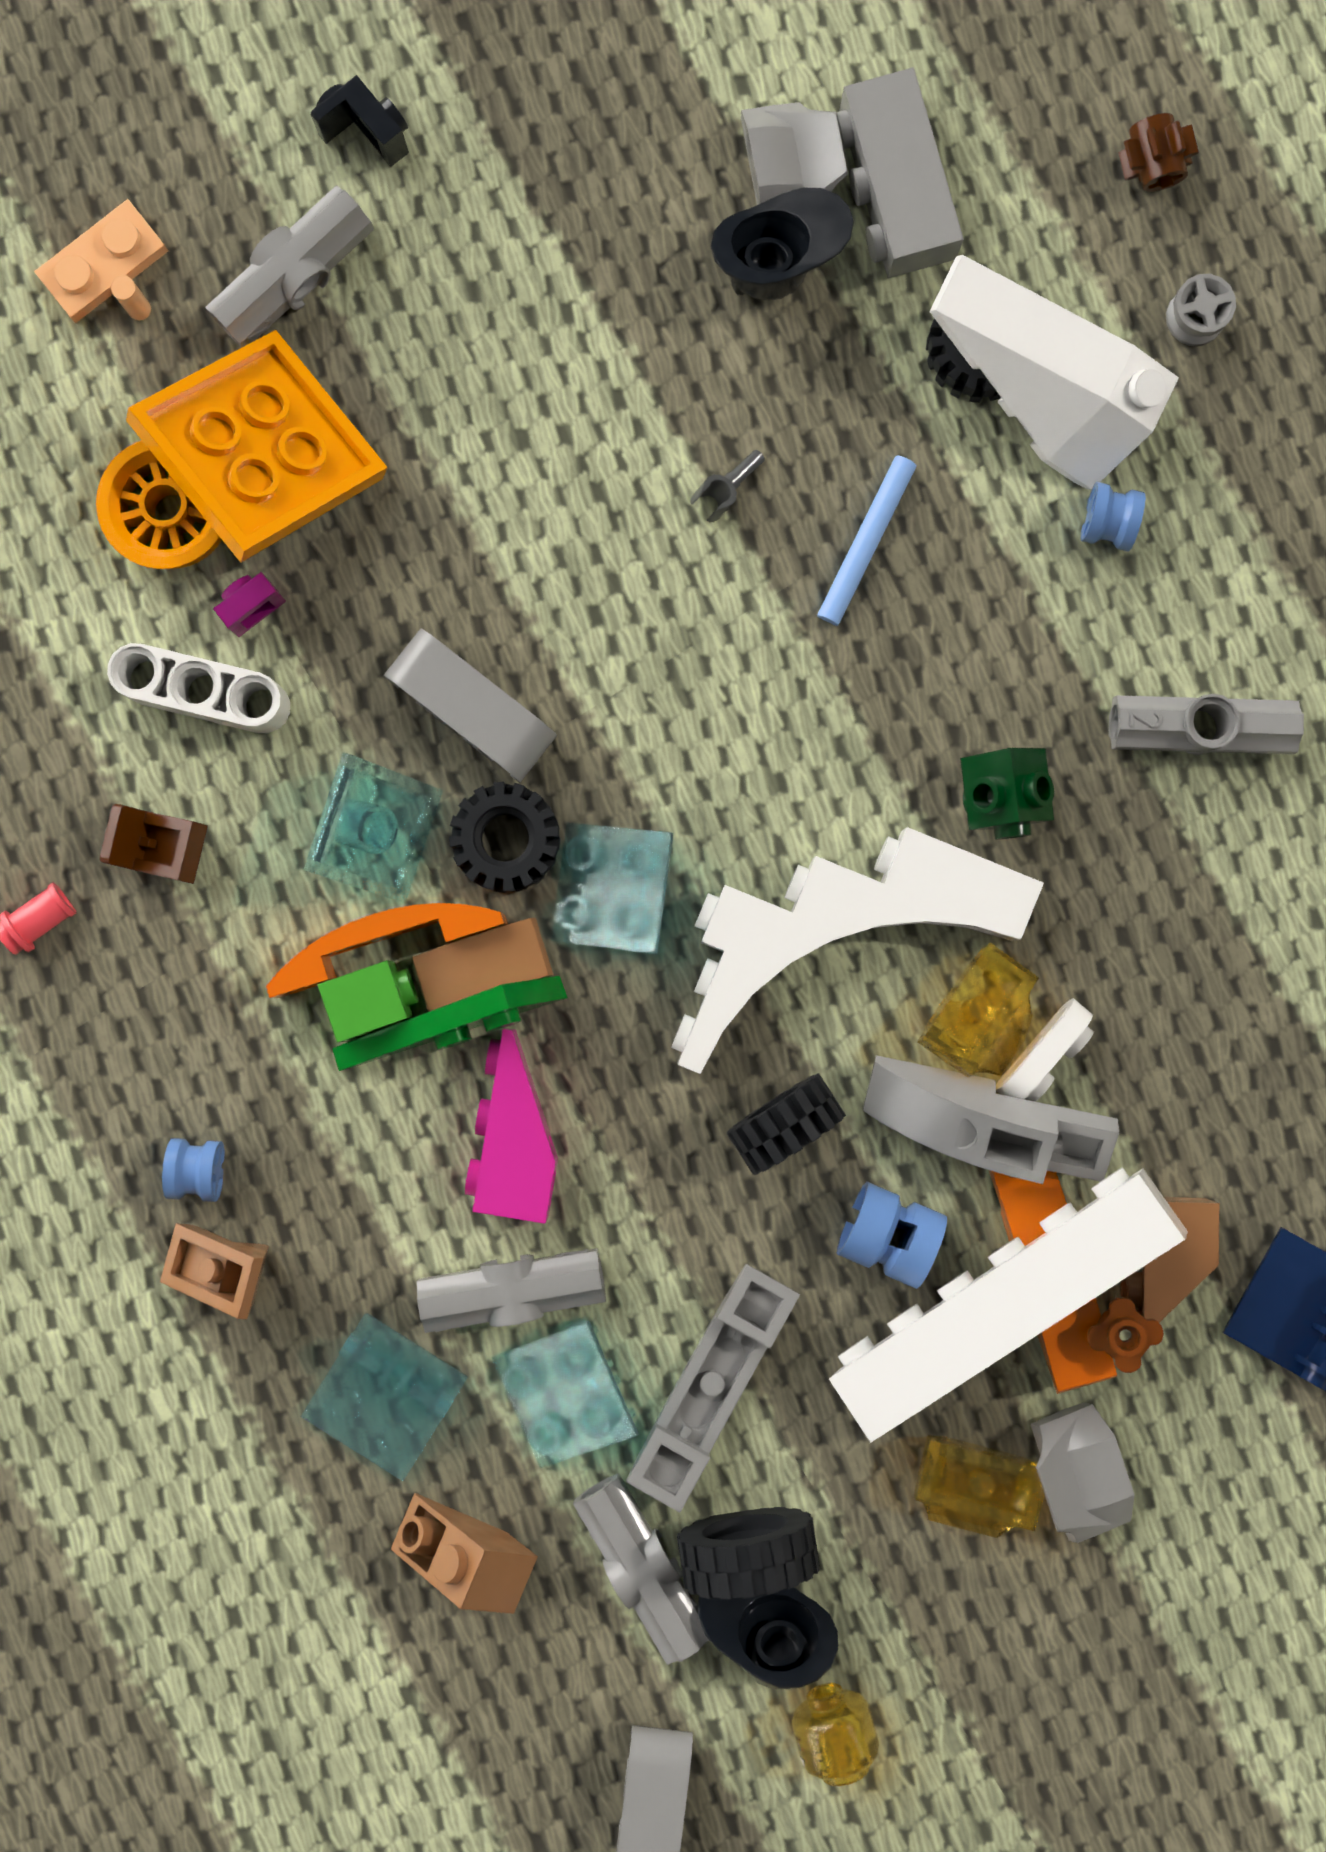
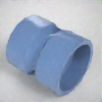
M866 1182L859 1191L852 1207L859 1210L855 1224L846 1221L840 1235L836 1253L867 1268L879 1262L883 1265V1271L886 1276L917 1289L926 1279L939 1252L947 1226V1216L916 1202H913L906 1208L902 1207L898 1194ZM896 1227L905 1230L898 1247L889 1245Z

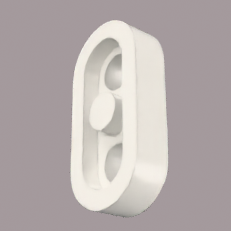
M1074 998L1067 1001L998 1080L996 1092L1000 1095L1036 1102L1053 1083L1054 1077L1049 1072L1065 1054L1071 1059L1091 1039L1094 1031L1088 1027V1024L1093 1014Z

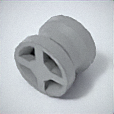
M1210 273L1198 274L1187 279L1169 302L1166 311V323L1172 336L1180 343L1189 346H1203L1213 341L1233 318L1236 309V298L1230 284L1223 278ZM1196 314L1203 319L1204 324H1201L1199 320L1193 317H1189V315Z

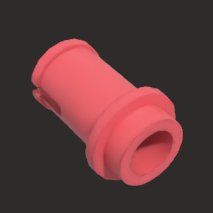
M52 882L48 885L47 889L10 914L5 910L0 914V941L14 955H17L22 950L29 953L35 949L34 941L69 916L75 915L76 910L60 887Z

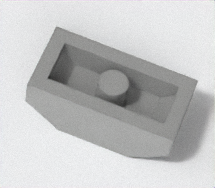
M800 102L741 110L742 128L757 205L782 193L802 187L823 188L832 192L835 186L848 175L836 111L807 109Z
M1081 1403L1030 1424L1040 1453L1036 1469L1057 1532H1066L1068 1541L1080 1543L1131 1521L1134 1492L1115 1435L1093 1404Z

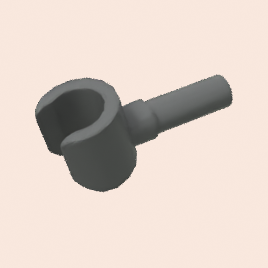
M754 450L725 476H709L693 494L690 503L693 505L701 496L713 497L717 501L718 508L707 521L715 522L719 520L736 500V489L740 486V483L765 461L763 454L758 450Z

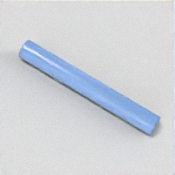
M895 456L817 614L818 618L835 626L839 625L917 467L911 460L903 456Z

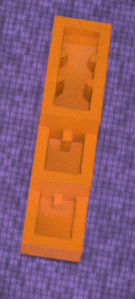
M989 1170L1001 1206V1216L1009 1242L1019 1236L1026 1246L1045 1233L1039 1223L1067 1204L1057 1172L1047 1170L1044 1182L1040 1184ZM1096 1298L1037 1335L1057 1394L1117 1377L1113 1358L1105 1351L1093 1350L1087 1341L1089 1328L1097 1325L1101 1316Z

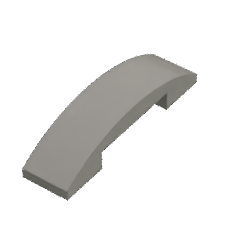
M745 1264L717 1309L658 1415L626 1479L628 1484L679 1513L681 1512L710 1460L709 1453L766 1349H771L798 1300L799 1293L752 1266Z

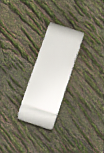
M136 643L120 647L112 654L108 662L107 675L110 684L118 693L141 705L255 733H270L278 730L286 723L290 714V700L287 693L274 680L259 672ZM152 662L154 676L151 682L144 688L133 689L131 674L134 668L140 663ZM211 676L213 691L210 697L198 704L191 703L189 698L191 683L198 677ZM270 690L272 695L270 710L264 716L250 718L246 710L249 697L256 691Z

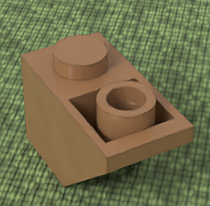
M1164 1197L1188 1233L1184 1241L1145 1265L1143 1272H1134L1121 1281V1297L1132 1300L1135 1304V1310L1144 1318L1155 1319L1160 1323L1219 1266L1220 1203L1206 1198Z
M414 1493L391 1547V1550L460 1609L514 1614L538 1558L537 1555L506 1531L417 1493Z

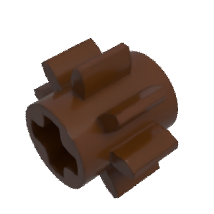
M1161 113L1149 116L1135 123L1129 129L1131 139L1124 141L1125 149L1118 152L1125 181L1138 177L1139 182H1142L1144 191L1155 192L1170 188L1186 179L1188 176L1186 166L1193 164L1191 157L1197 155L1199 150L1192 124L1181 127L1180 122L1175 121L1172 114Z

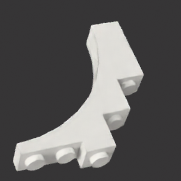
M907 827L901 831L898 840L888 836L884 842L874 870L884 874L881 882L818 856L812 859L809 869L798 865L784 897L795 902L791 912L724 885L720 897L708 893L694 926L705 931L701 941L702 944L723 953L719 962L707 958L694 992L705 997L696 1019L684 1014L671 1046V1048L682 1052L678 1065L701 1074L722 1032L751 996L790 963L833 940L872 928L918 923L964 927L1009 941L1021 940L1044 883Z

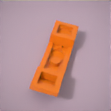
M430 903L398 907L365 916L329 932L295 955L267 984L266 988L269 998H282L336 978L330 959L332 956L436 923H440L445 942L452 943L508 925L505 914L479 906Z

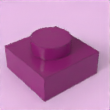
M260 572L253 578L250 575H246L230 584L221 595L223 601L214 607L213 610L229 630L238 637H241L284 604L286 600L272 582Z

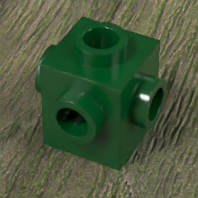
M1006 748L960 758L964 785L963 805L968 817L969 830L994 829L995 840L1012 839L1032 835L1030 824L1054 820L1052 805L1054 785L1048 773L1046 748Z

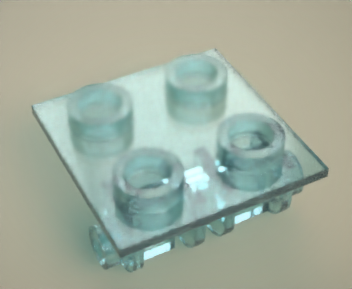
M567 823L551 941L657 954L658 945L661 943L660 930L663 908L666 907L665 893L668 890L667 879L670 856L673 854L672 842L674 833Z
M366 1312L354 1332L350 1334L338 1353L339 1356L301 1417L401 1481H404L468 1376Z
M586 1316L566 1324L564 1330L491 1357L540 1468L636 1437L639 1434L632 1419L636 1413L633 1408L628 1409L618 1387L621 1379L619 1375L613 1376L610 1368L614 1363L611 1358H605L597 1339L596 1333L599 1332L597 1325L591 1326Z

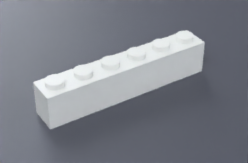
M1124 1168L1117 1170L1091 1188L1097 1196L1096 1200L1079 1211H1076L1071 1202H1069L1039 1223L1045 1233L1026 1246L1019 1236L988 1256L994 1267L976 1279H973L968 1270L937 1290L943 1300L926 1312H923L917 1303L887 1323L893 1333L876 1345H873L867 1336L841 1353L838 1358L843 1367L833 1374L829 1380L870 1443L1184 1241L1188 1233L1187 1229L1145 1170L1142 1168L1130 1177Z

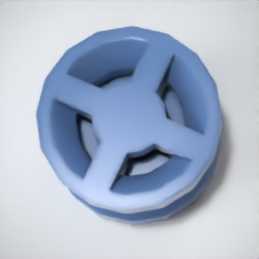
M1096 482L1088 498L1086 521L1082 526L1080 540L1092 544L1100 539L1111 541L1116 549L1129 552L1135 543L1142 522L1146 500L1145 493L1133 489L1125 494L1113 492L1109 484Z
M170 1139L165 1151L162 1171V1188L165 1198L179 1200L186 1194H196L202 1201H218L223 1184L224 1169L221 1168L225 1156L223 1142L209 1140L202 1146L190 1145L186 1139Z

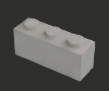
M914 67L844 86L840 109L836 113L843 150L851 149L856 167L849 171L852 195L857 206L867 205L872 225L867 226L865 230L867 246L872 261L874 263L883 261L887 278L955 260L964 238Z

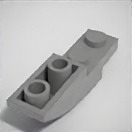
M877 1055L863 1106L865 1113L887 1127L940 1153L987 1170L1043 1184L1047 1170L1096 1181L1104 1180L1119 1135L1117 1118L996 1094V1080Z

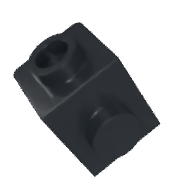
M357 75L344 85L337 84L326 90L319 98L316 107L311 111L310 115L318 135L325 144L352 123H355L390 167L409 153L403 132L408 129V125L403 116L387 97L379 102Z

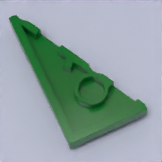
M560 976L501 984L334 1047L332 1050L339 1071L433 1041L437 1050H442L472 1040L469 1031L471 1029L484 1025L486 1032L499 1030L521 1022L520 1013L567 999L568 997Z

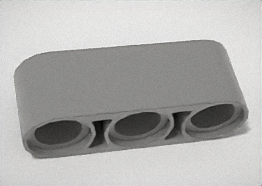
M420 628L383 675L394 686L400 687L414 698L417 704L444 725L447 724L459 733L467 743L490 761H495L519 783L557 737V734L544 722L422 628Z
M632 1725L630 1753L627 1759L623 1792L622 1818L619 1824L616 1852H680L691 1767L693 1732Z

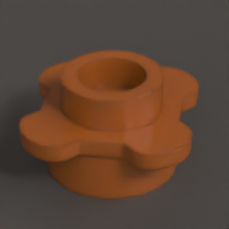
M1119 1297L1110 1302L1109 1309L1100 1316L1097 1325L1089 1328L1087 1341L1093 1350L1105 1351L1114 1358L1115 1365L1120 1371L1132 1373L1141 1367V1357L1152 1345H1158L1162 1341L1164 1332L1157 1320L1146 1319L1136 1311L1132 1300L1126 1297ZM1125 1329L1131 1332L1130 1338L1128 1340H1121L1119 1337L1120 1332Z

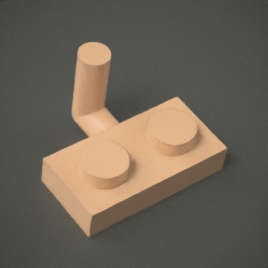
M127 199L34 272L75 324L112 295H114L131 318L142 321L149 317L151 305L132 279L166 254L168 249L130 200Z

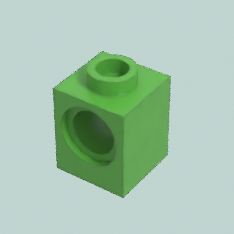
M386 960L317 984L337 1043L349 1041L380 1030L384 1026H392L414 1018L410 1005L419 1002L417 991L408 969L398 971L395 961Z

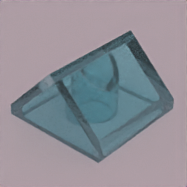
M343 752L303 870L406 903L443 790Z

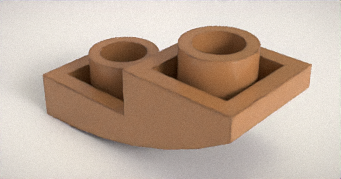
M528 918L485 931L412 957L428 1012L501 984L547 978L554 975L536 918Z

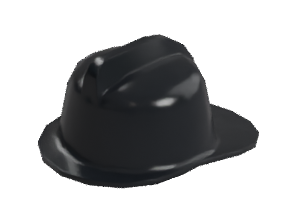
M802 187L782 193L750 209L740 211L725 218L714 230L711 250L717 265L725 274L731 276V284L737 295L747 294L753 298L767 301L782 299L792 294L800 286L808 271L827 263L842 252L851 239L854 221L849 206L839 195L823 188Z
M795 1587L769 1595L763 1594L750 1598L709 1599L699 1596L698 1618L705 1636L720 1652L746 1670L747 1674L758 1684L771 1689L801 1688L818 1681L832 1667L838 1652V1630L830 1614L816 1601L807 1597Z

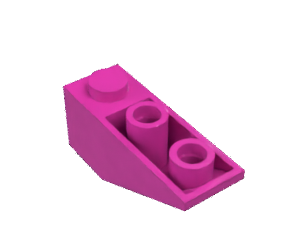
M504 1028L501 1040L491 1038L488 1047L485 1074L493 1075L495 1078L491 1100L481 1098L479 1103L475 1134L485 1136L481 1160L473 1158L470 1160L466 1177L465 1195L475 1196L472 1212L545 1224L549 1218L558 1156L516 1029Z

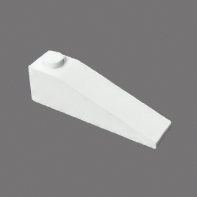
M964 255L956 256L930 310L932 316L971 368L980 369L1001 398L997 402L1007 416H1015L1033 439L1030 446L1041 461L1072 482L1088 490H1092L1096 482H1101L1154 431L1179 378L1135 345Z

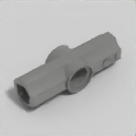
M336 185L291 228L281 226L268 233L253 250L250 257V266L205 308L241 348L248 345L268 330L290 307L297 310L305 306L306 304L302 299L316 286L319 285L323 289L330 279V270L374 230L372 222L356 201L345 190Z
M1218 694L1203 695L1199 698L1117 695L1112 700L1111 712L1109 714L1111 749L1185 751L1194 755L1208 754L1210 752L1292 755L1298 753L1299 744L1304 732V713L1300 709L1299 701L1228 699ZM1197 711L1206 712L1214 719L1216 733L1212 740L1204 739L1196 732L1193 720Z
M598 1248L564 1252L534 1259L532 1254L520 1255L521 1260L498 1264L496 1259L480 1264L478 1269L419 1278L416 1281L417 1303L425 1333L439 1332L490 1322L492 1327L510 1326L537 1320L543 1317L545 1312L606 1302L605 1283Z
M617 1473L607 1477L575 1498L573 1505L605 1558L602 1560L605 1572L620 1600L628 1609L632 1607L635 1609L666 1664L677 1661L682 1662L697 1653L709 1641L698 1618V1605L688 1590H685L684 1583L681 1580L683 1575L678 1561L675 1557L669 1560L659 1541L663 1537L657 1528L651 1529L620 1474Z

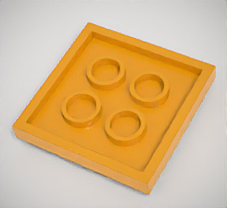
M277 330L130 406L127 412V423L240 563L381 481L388 468Z

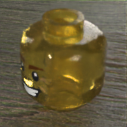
M825 1683L812 1688L806 1695L807 1700L803 1701L796 1708L792 1718V1728L802 1764L810 1775L823 1780L828 1785L844 1786L855 1783L866 1776L869 1772V1767L877 1758L879 1752V1740L869 1704L860 1693L849 1689H842V1686L837 1683Z

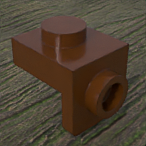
M114 804L111 808L108 825L104 834L100 861L105 864L194 884L208 825L152 813L126 805Z

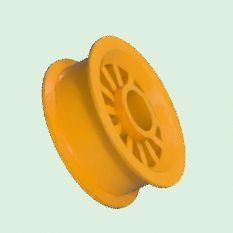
M142 440L122 450L105 469L96 495L98 521L106 539L113 548L131 562L153 569L188 567L208 557L222 541L173 478L168 475L167 479L164 467ZM152 473L154 480L147 483L144 478ZM137 485L142 488L140 495L133 493ZM169 495L180 496L181 505L178 513L169 520H156L155 510L159 501ZM128 505L138 507V509L128 511ZM194 522L205 524L200 533L193 527ZM138 526V527L132 532L131 528ZM186 532L194 538L187 544H185L183 534ZM169 538L171 539L173 549H167ZM152 539L150 547L146 546V544Z

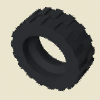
M760 1508L713 1515L709 1518L693 1522L692 1525L681 1529V1533L677 1535L685 1590L688 1589L690 1594L700 1595L702 1598L732 1599L750 1598L763 1594L769 1595L787 1588L791 1589L799 1586L800 1583L812 1579L813 1575L818 1574L820 1570L813 1517H811L809 1512H802L801 1509Z

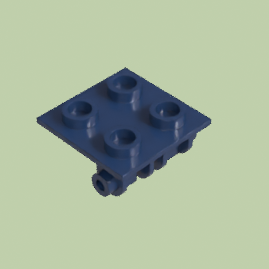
M1280 1227L1222 1333L1326 1391V1252Z

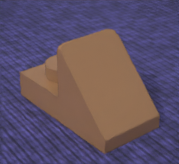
M176 1223L160 1282L232 1317L247 1319L254 1304L269 1246L256 1243L232 1242L198 1226Z

